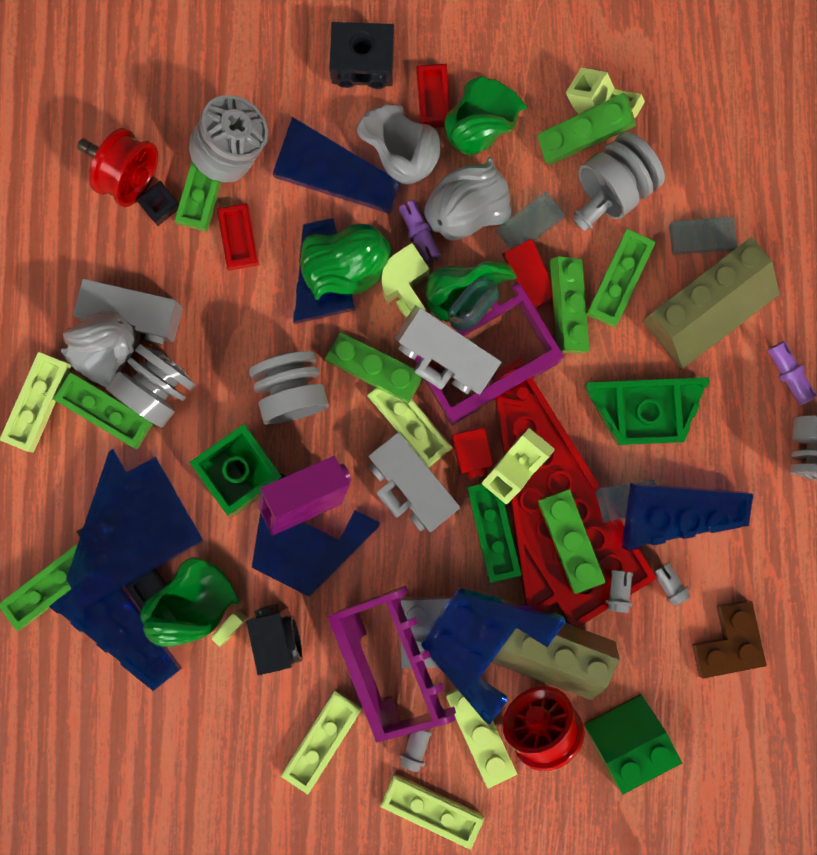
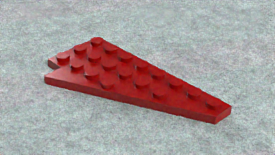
M519 358L495 372L492 376L493 383L524 366L522 360ZM531 377L495 398L503 456L528 428L555 449L551 456L533 473L521 491L510 501L525 605L528 609L540 612L556 602L568 623L580 627L608 609L609 604L606 603V600H609L611 570L633 573L630 595L657 578ZM569 489L606 582L577 594L572 593L538 501Z

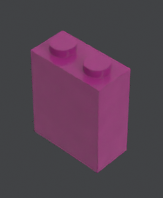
M334 455L261 487L258 508L271 535H276L342 505L350 485L349 482H351L348 469L343 463L339 464Z

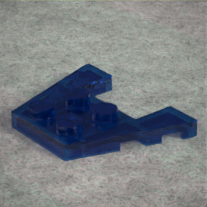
M354 510L340 540L305 522L272 536L260 512L252 568L310 597L378 529L381 523Z
M459 587L422 639L421 646L424 650H429L434 662L480 717L490 725L506 704L507 695L480 679L482 674L515 629H519L545 647H548L564 626L565 618L554 613L548 615L537 612L535 608L525 605L519 607L502 602L500 598Z

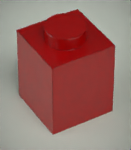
M485 428L453 435L451 439L460 475L468 473L469 479L487 475L486 469L491 468L494 464Z

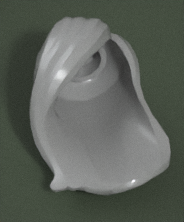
M383 105L369 110L357 125L359 137L376 148L385 170L398 182L406 185L414 184L428 177L434 170L440 156L438 132L428 124H420L409 120L404 115L402 106Z
M488 157L483 165H468L458 168L446 175L434 188L426 202L424 216L432 230L440 232L448 240L466 238L485 226L502 225L509 221L511 215L508 182L500 171L497 170L491 157Z
M102 311L89 315L81 323L62 332L64 342L68 345L67 348L61 349L65 359L75 370L81 372L91 382L98 383L104 387H107L117 372L121 371L122 366L132 355L135 348L132 326L122 316L112 311Z

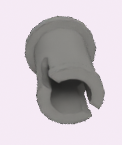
M598 191L580 211L577 209L574 211L576 215L572 220L584 232L588 228L592 229V224L613 206L609 199H605L597 207L606 197L601 191Z
M670 562L660 566V569L653 571L657 581L668 596L666 598L667 602L671 601L674 606H677L691 597L688 592L690 588L688 586L684 587L671 567Z
M611 570L609 600H606V603L609 604L608 610L629 613V607H633V603H630L633 573Z
M423 730L410 734L404 754L399 756L402 759L400 766L414 772H419L420 766L424 767L425 762L422 760L429 738L432 735L431 731Z

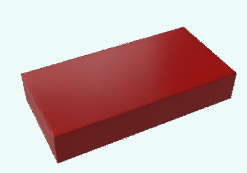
M447 64L416 66L420 124H428L434 128L445 127V118L448 112L451 111Z
M248 203L217 208L227 269L232 271L259 266Z
M532 239L502 253L505 262L510 264L517 275V279H514V282L520 283L534 308L553 299L551 279Z

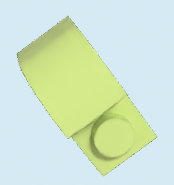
M582 67L566 91L572 107L578 114L622 93L628 96L634 118H636L645 103L642 94L615 89L608 72Z
M413 243L394 254L388 260L382 272L384 298L388 304L398 297L399 300L396 301V304L405 318L409 316L415 305L426 311L412 288L429 278L430 269Z
M528 428L481 484L507 505L521 491L533 473L551 456L555 449Z

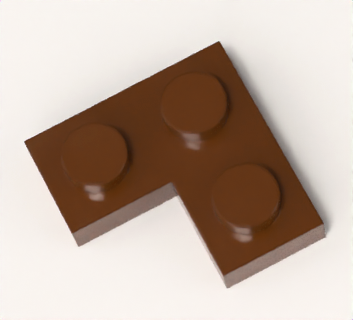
M745 600L716 606L723 638L692 644L699 677L704 679L767 666L753 602Z

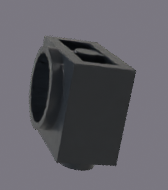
M332 22L329 65L332 84H337L343 88L367 85L374 89H382L385 86H393L394 24ZM360 49H366L369 51L366 54L357 53V51Z
M278 603L255 610V616L247 620L246 623L257 675L289 669L295 663L302 662L303 652L300 634L294 616L290 615L289 607L280 609Z

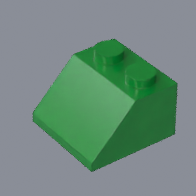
M245 424L189 462L223 511L230 517H234L258 500L261 487L282 478Z
M641 694L584 723L612 782L622 795L683 764L667 732Z

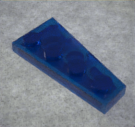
M292 117L273 171L274 178L391 214L400 188V182Z
M630 483L622 548L629 551L638 549V546L658 545L676 538L687 539L696 537V534L716 533L749 526L754 494L744 491Z
M106 565L100 566L49 606L57 614L60 613L71 622L70 624L79 632H84L97 643L96 645L105 653H110L120 661L121 666L152 691L182 669L167 647L157 646L148 640L143 631L144 625L141 621L140 610Z

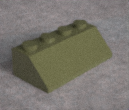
M750 237L654 310L642 322L682 370L780 295L773 263L753 237Z
M491 595L469 650L470 655L589 700L594 699L607 689L620 660L616 641Z

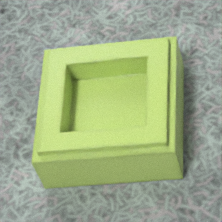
M241 611L233 613L212 635V640L219 647L222 646L248 618Z

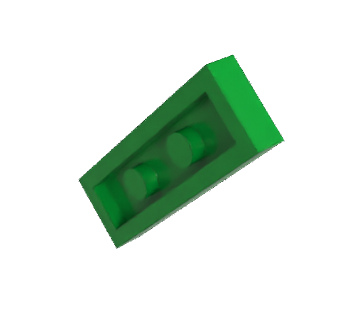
M482 484L467 487L489 583L522 576L504 502Z

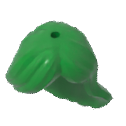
M487 77L474 78L464 86L463 96L459 104L448 112L445 118V136L451 146L458 152L469 156L479 154L489 149L499 135L508 134L515 129L518 113L521 110H526L527 105L514 90L508 88L500 81Z
M367 224L351 225L334 235L313 234L307 236L302 244L301 273L316 300H319L323 294L329 292L360 294L372 288L382 278L383 269L392 257V250L388 240L383 237L382 233L375 227Z
M486 261L474 267L446 266L439 268L430 274L427 281V306L432 314L445 322H462L460 315L465 312L471 319L481 311L489 295L498 284L517 279V275L510 264L500 261Z
M188 558L181 563L172 580L145 602L141 610V621L144 625L143 631L148 640L157 646L172 647L190 643L213 632L221 622L227 608L231 604H238L240 600L236 596L231 582L216 565L201 558Z

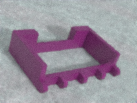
M519 282L512 285L513 291L517 295L516 297L500 306L494 297L487 299L492 310L476 320L471 321L466 312L461 314L460 318L464 327L456 332L465 336L510 309L519 306L547 353L484 388L480 395L476 393L453 407L449 405L441 389L425 380L451 425L477 412L480 406L531 377L534 379L560 364L564 359V355ZM417 355V357L414 360L416 365L422 358L419 355Z
M406 585L345 607L327 616L376 743L449 724L456 720L454 706L443 709L437 693L443 691L444 687L442 682L432 683L423 661L431 657L428 649L420 652L410 628L418 624L416 617L407 619L402 608L401 598L408 592ZM383 603L387 604L429 710L428 714L401 721L392 696L381 698L359 642L360 638L367 635L359 612Z

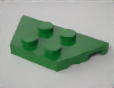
M709 377L587 382L584 384V389L617 446L674 444L685 442L692 418L696 416L700 406L699 401L710 380Z

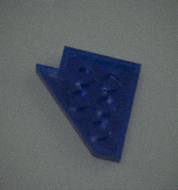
M114 449L108 452L66 578L81 607L84 609L203 542L201 535L156 457L126 472Z

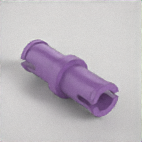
M408 201L407 203L412 214H410L405 204L399 207V212L402 214L409 230L408 237L410 241L415 243L425 263L430 265L433 261L428 253L429 251L435 261L441 259L442 255L431 235L433 230L425 222L417 201Z
M786 340L767 350V353L770 354L781 373L779 375L782 382L786 381L798 405L808 403L817 397V393H815L804 374L805 367L803 364H798Z

